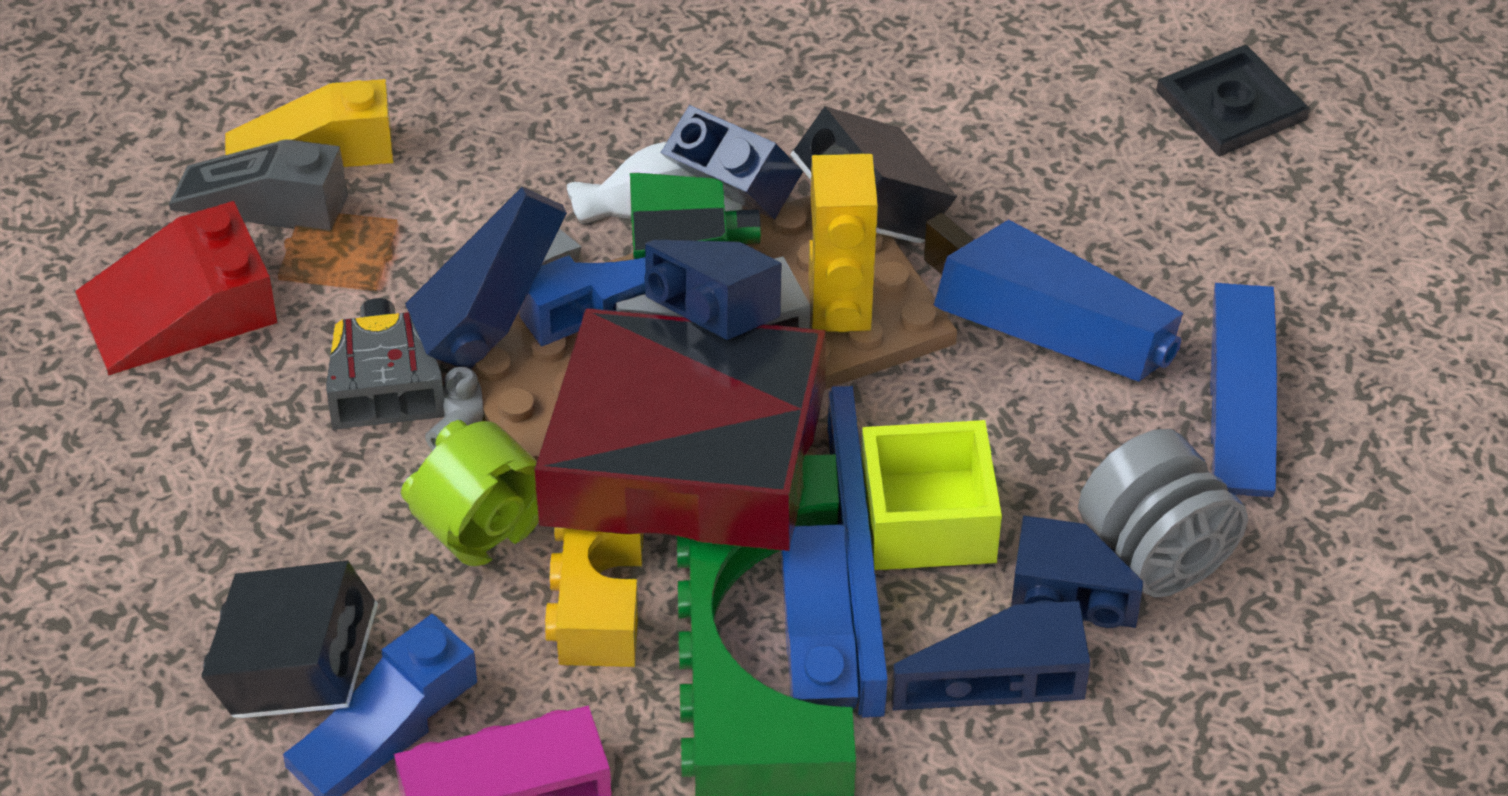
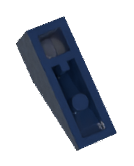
M521 187L405 303L427 356L457 367L472 369L476 363L482 360L508 334L567 214L563 204L525 187Z
M1042 600L1032 604H1015L894 663L891 697L893 711L1085 700L1090 670V657L1079 601L1054 602Z

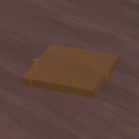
M338 213L331 230L295 225L291 238L284 240L286 253L278 273V280L377 291L385 263L393 259L390 248L398 226L397 219Z

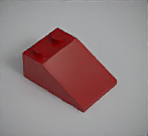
M234 201L176 218L75 291L76 298L108 375L278 323L270 276Z

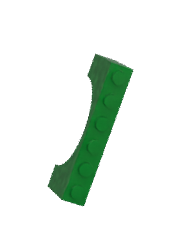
M836 454L805 455L803 460V491L795 526L838 525L839 498ZM677 536V569L690 568V580H678V619L691 618V631H679V670H692V683L680 684V723H693L694 737H681L682 778L695 777V796H854L856 752L853 707L814 704L784 695L764 685L735 661L724 646L714 622L716 613L726 593L736 580L755 564L781 550L705 543Z

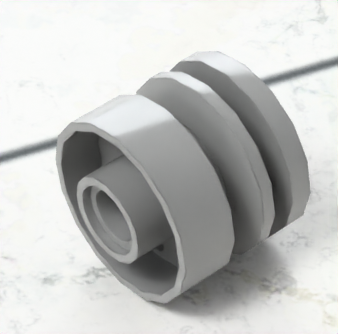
M1172 429L1151 430L1130 439L1111 452L1090 475L1081 490L1078 510L1085 524L1143 580L1142 592L1154 598L1171 596L1212 574L1233 553L1244 536L1249 519L1245 505L1236 495L1228 492L1227 485L1221 478L1209 473L1206 461L1183 435Z

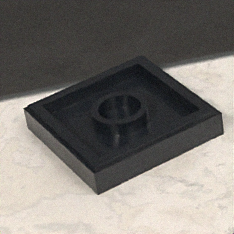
M1246 44L1160 78L1157 81L1156 92L1218 157L1308 120L1310 108Z

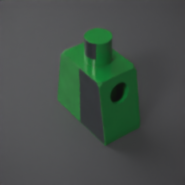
M629 173L633 259L644 258L645 243L652 240L741 242L745 245L761 244L759 209L725 211L723 183L718 179Z

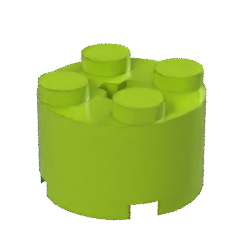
M455 420L446 425L436 438V448L428 455L418 471L406 479L401 488V497L408 503L412 515L454 556L468 566H481L489 563L493 559L486 553L488 550L506 538L516 545L526 538L539 523L534 472L537 460L494 422L481 421L467 425L462 420Z

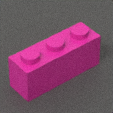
M589 705L568 711L554 710L540 718L504 727L490 726L476 734L440 743L426 742L414 747L412 750L394 754L401 796H611L610 767Z

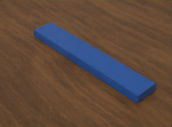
M834 386L828 395L827 433L830 455L836 454L839 498L838 525H844L850 606L856 647L859 696L857 702L858 715H862V718L885 717L888 679L853 386Z

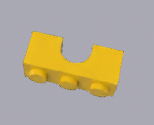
M872 154L812 155L811 209L813 240H809L808 274L812 329L826 330V332L871 330L878 208Z
M554 527L555 541L564 542L563 553H551L550 590L559 591L558 603H547L545 639L546 641H557L558 665L635 667L638 631L637 579H614L603 576L600 573L616 566H642L644 533L626 535Z

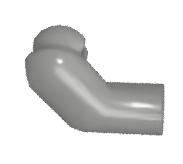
M456 367L445 376V384L443 386L444 418L425 435L426 442L432 450L436 448L435 443L438 434L449 423L455 420H462L467 425L483 421L484 412L481 386L476 373L470 368Z

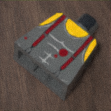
M373 298L364 302L360 307V318L342 319L335 324L326 382L332 430L444 417L441 371L436 358L427 356L409 312L395 314V307L391 301L384 298Z

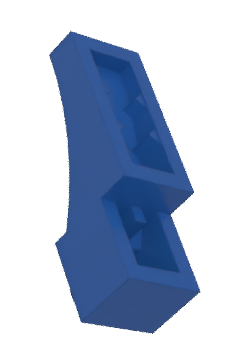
M568 255L541 265L519 310L520 318L541 347L579 332L586 308L616 311L617 302L646 294L644 280L645 257L618 262L582 263L574 262L571 256Z
M844 525L795 526L790 551L781 550L790 697L814 704L853 707V709H856L859 697L856 647L850 606Z
M433 613L381 649L383 657L352 693L348 708L336 709L301 741L283 753L285 767L314 796H342L393 759L394 754L404 751L429 732L427 719L477 683L474 651Z

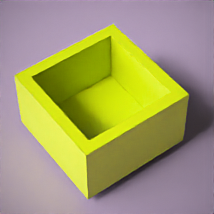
M986 421L862 427L861 460L874 570L997 563L1002 513Z

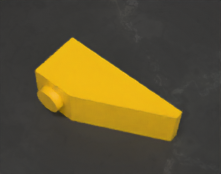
M386 79L329 83L226 132L225 155L288 139L340 146L343 167L393 163Z

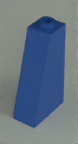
M1009 219L947 256L934 306L945 312L1138 382L1159 367H1168L1177 355L1181 345V337L1177 336L1183 312Z

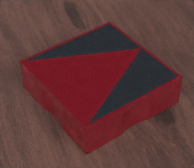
M586 308L534 469L539 526L626 535L641 533L668 534L705 543L790 551L803 491V460L814 441L826 386V330L763 324L726 340L684 317Z

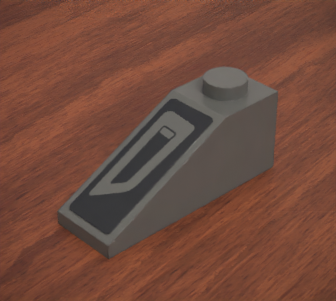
M284 139L188 165L169 202L170 210L194 213L234 201L244 222L332 234L348 197L340 146Z

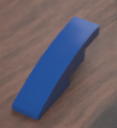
M1215 283L1210 395H1212V474L1221 478L1227 485L1228 492L1234 495L1273 497L1276 491L1277 354L1274 287Z

